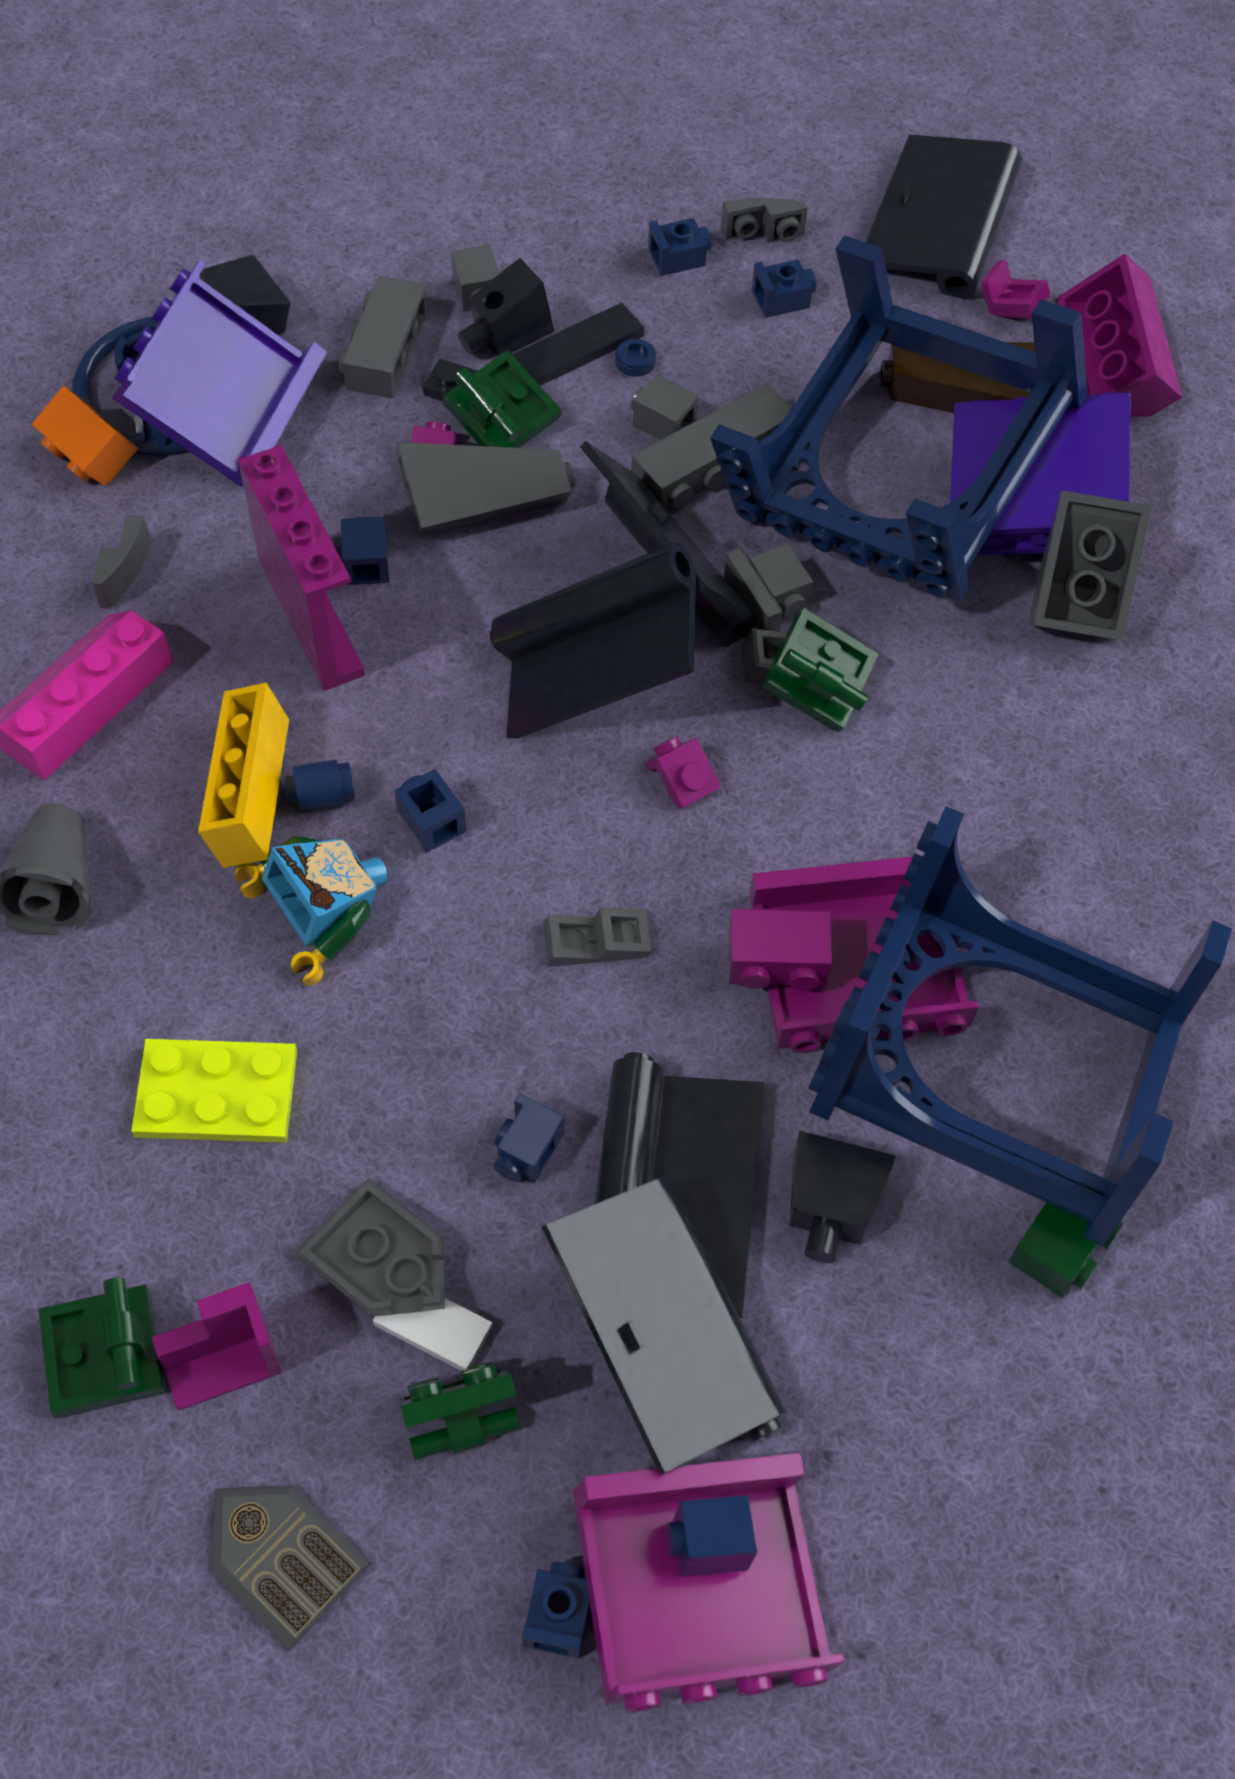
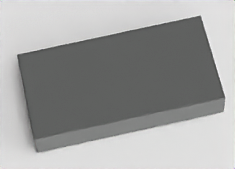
M738 548L726 553L724 579L756 616V629L779 632L782 609L743 550L741 551Z

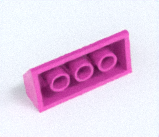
M132 610L107 615L0 710V749L43 781L47 779L173 663L165 633Z

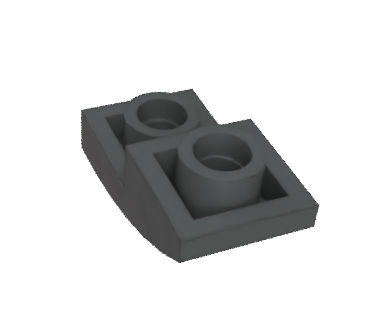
M748 198L723 202L721 231L725 240L738 237L747 239L762 232L767 243L779 240L791 241L798 236L804 235L808 207L805 202L780 198Z

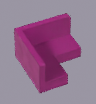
M250 1282L197 1300L201 1320L152 1337L157 1357L165 1369L173 1400L178 1410H184L282 1374L264 1314Z

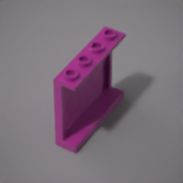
M282 445L238 459L259 562L323 691L364 677V667L326 594V591L351 583V578Z
M912 857L752 873L749 893L752 909L830 911L832 966L827 987L818 986L811 990H798L787 985L766 986L778 1049L791 1047V1050L794 1052L806 1053L816 1050L821 1044L828 1043L846 1000L848 1001L854 986L863 990L867 984L866 981L859 979V976L870 951L880 955L883 947L875 944V941L886 916L893 920L897 918L898 913L890 910L901 883L911 886V883L903 880V877ZM919 935L917 937L919 946L927 955L933 958H941L943 956L941 946L932 937L927 935ZM910 959L907 969L912 971L918 970L920 968L919 965ZM961 967L940 972L924 981L914 990L908 998L903 1011V1041L911 1040L919 1033L938 1031V1034L941 1036H954L964 1032L967 1027L972 1026L979 1006L977 1001L968 1000ZM888 996L890 1000L899 1002L896 996ZM880 1030L877 1037H886L888 1034Z
M801 1453L678 1466L662 1475L659 1474L657 1469L586 1476L575 1488L573 1498L606 1705L624 1703L626 1712H639L661 1706L660 1697L681 1695L683 1704H694L717 1698L716 1689L737 1686L739 1696H749L768 1692L773 1689L772 1681L792 1679L794 1688L810 1687L827 1682L826 1673L844 1663L843 1653L830 1655L797 1499L795 1484L805 1475ZM748 1495L758 1551L749 1570L681 1577L678 1558H670L666 1541L667 1522H673L680 1501Z

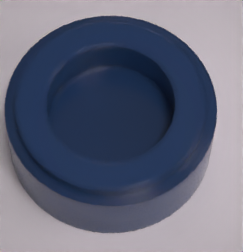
M641 339L626 340L616 349V367L620 372L628 376H644L655 367L656 351L647 341Z

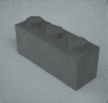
M378 275L373 290L367 291L365 294L361 319H356L353 323L349 348L343 349L340 354L339 373L344 374L346 390L394 398L428 312L425 284Z

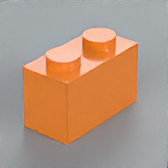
M64 385L31 424L45 436L40 443L59 459L66 455L70 459L66 467L86 483L92 477L105 486L114 479L138 450L137 446L101 414Z

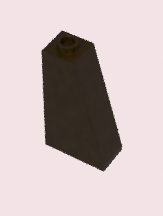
M1006 342L1035 352L1034 342ZM892 344L888 360L881 361L880 381L881 385H888L890 400L954 413V404L960 402L1011 400L1019 397L1028 398L1031 393Z

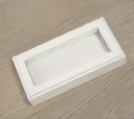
M446 1298L445 1309L375 1316L373 1319L374 1326L459 1370L472 1366L493 1328L491 1321Z

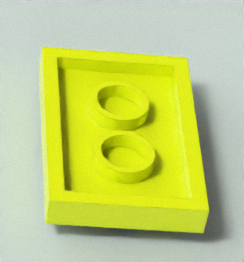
M145 1039L131 1129L134 1138L287 1143L297 1058L296 1044Z

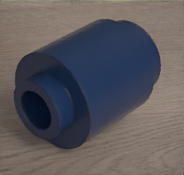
M337 759L294 765L292 766L293 775L285 776L289 804L298 803L300 812L344 805V800L355 799L349 762L338 763Z

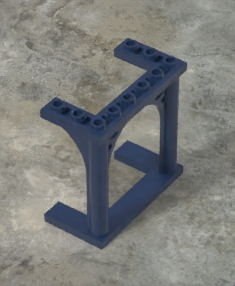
M843 236L835 249L851 319L786 418L767 438L758 442L757 438L723 425H718L710 437L717 461L724 476L735 512L745 521L750 523L761 522L773 527L776 532L785 537L791 538L796 536L810 542L811 545L820 551H834L846 556L851 562L860 567H874L884 571L895 581L902 583L909 581L924 587L927 592L935 597L945 598L947 596L961 602L970 588L967 576L969 567L1068 406L1080 409L1087 398L1081 312L1040 299L1031 313L1035 352L893 305L882 248ZM882 342L1031 392L975 482L957 499L942 508L915 498L906 512L907 518L887 519L873 517L857 512L843 504L831 493L823 481L819 469V451L825 431ZM801 463L809 466L807 471H799ZM800 484L815 486L814 491L809 496L800 500L786 495L791 488ZM823 503L828 506V509L824 510L815 505ZM898 532L902 534V538L899 539L897 537L889 535L888 533Z
M946 806L938 824L930 821L927 822L916 849L925 852V854L922 856L914 853L903 880L911 883V886L901 883L890 910L898 913L897 918L893 920L886 916L875 941V944L883 947L880 955L870 951L859 976V979L866 981L867 984L863 990L854 986L848 1001L846 1000L833 1028L834 1031L829 1038L820 1063L808 1087L809 1090L817 1093L809 1112L829 1121L833 1109L836 1107L1088 1221L1083 1237L1104 1245L1162 1162L1174 1121L1156 1114L1155 1111L1182 1025L1220 968L1232 928L1213 920L1171 988L1163 987L1027 928L1005 916L988 903L969 881L959 859L957 837L964 814ZM919 935L932 937L941 946L943 956L941 958H933L927 955L919 946L917 937ZM956 947L966 948L970 951L962 953L957 951ZM910 959L919 965L920 968L918 970L912 971L907 969ZM965 966L1000 968L1023 975L1150 1031L1103 1177L959 1113L943 1102L926 1086L910 1062L902 1036L903 1011L908 998L917 987L930 977L953 968ZM888 996H896L899 1002L890 1000ZM880 1030L885 1031L889 1036L888 1041L874 1039H876ZM875 1055H885L892 1058L896 1068L890 1072L883 1073ZM901 1081L909 1086L910 1094L899 1085L897 1088L894 1086Z

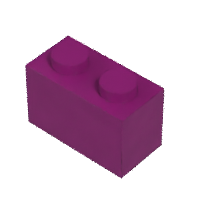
M731 910L729 925V984H741L750 989H760L768 985H787L798 990H811L818 986L827 987L832 966L830 911Z

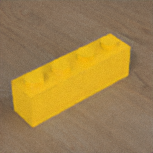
M267 682L224 691L198 829V833L223 868L268 860L289 718Z

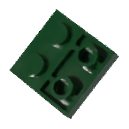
M508 349L473 375L467 368L461 369L454 377V381L458 386L443 396V405L480 446L520 448L561 416L560 407Z
M803 608L796 614L761 687L828 728L839 732L845 728L853 709L860 711L865 705L868 695L863 693L862 689L879 653Z
M110 1278L103 1282L104 1294L38 1309L50 1413L55 1419L165 1393L161 1364L152 1337L156 1336L151 1294L146 1284L126 1288L125 1278Z
M492 1361L460 1370L462 1380L442 1386L439 1377L408 1385L409 1396L399 1398L406 1428L443 1417L446 1425L445 1428L409 1438L414 1460L452 1449L453 1454H457L485 1445L484 1439L520 1429V1421L515 1407L478 1417L476 1409L483 1405L516 1396L511 1373L504 1368L496 1370L495 1364H492Z

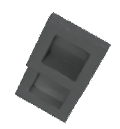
M126 515L119 549H100L92 583L100 608L109 609L128 590L143 566L151 543L144 516Z
M600 907L595 917L549 914L543 923L548 966L638 959L648 957L652 952L647 915L644 909Z

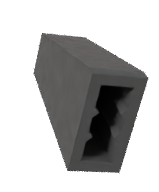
M408 442L398 444L396 460L419 537L565 502L572 492L571 488L575 487L572 467L569 462L563 463L560 450Z

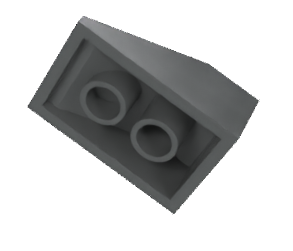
M1060 490L1036 582L1028 623L1035 626L1123 641L1152 506Z

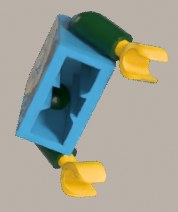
M293 836L279 846L273 847L268 853V860L261 861L259 865L256 866L253 863L238 865L234 873L238 883L252 878L240 888V891L246 898H256L262 895L267 886L305 946L315 945L316 949L312 953L307 951L299 952L291 960V969L294 974L307 964L314 965L311 972L306 974L302 980L305 986L318 983L323 976L321 964L326 959L332 961L356 937L371 915L370 906L377 891L376 886L383 885L387 881L386 867L380 858L375 857L360 862L349 844L342 839L322 841L301 836Z

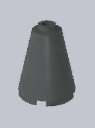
M47 804L36 809L0 869V913L7 918L6 925L15 931L28 935H60L55 926H73L76 924L75 930H77L84 924L89 914L90 897L81 818L73 809L63 804Z

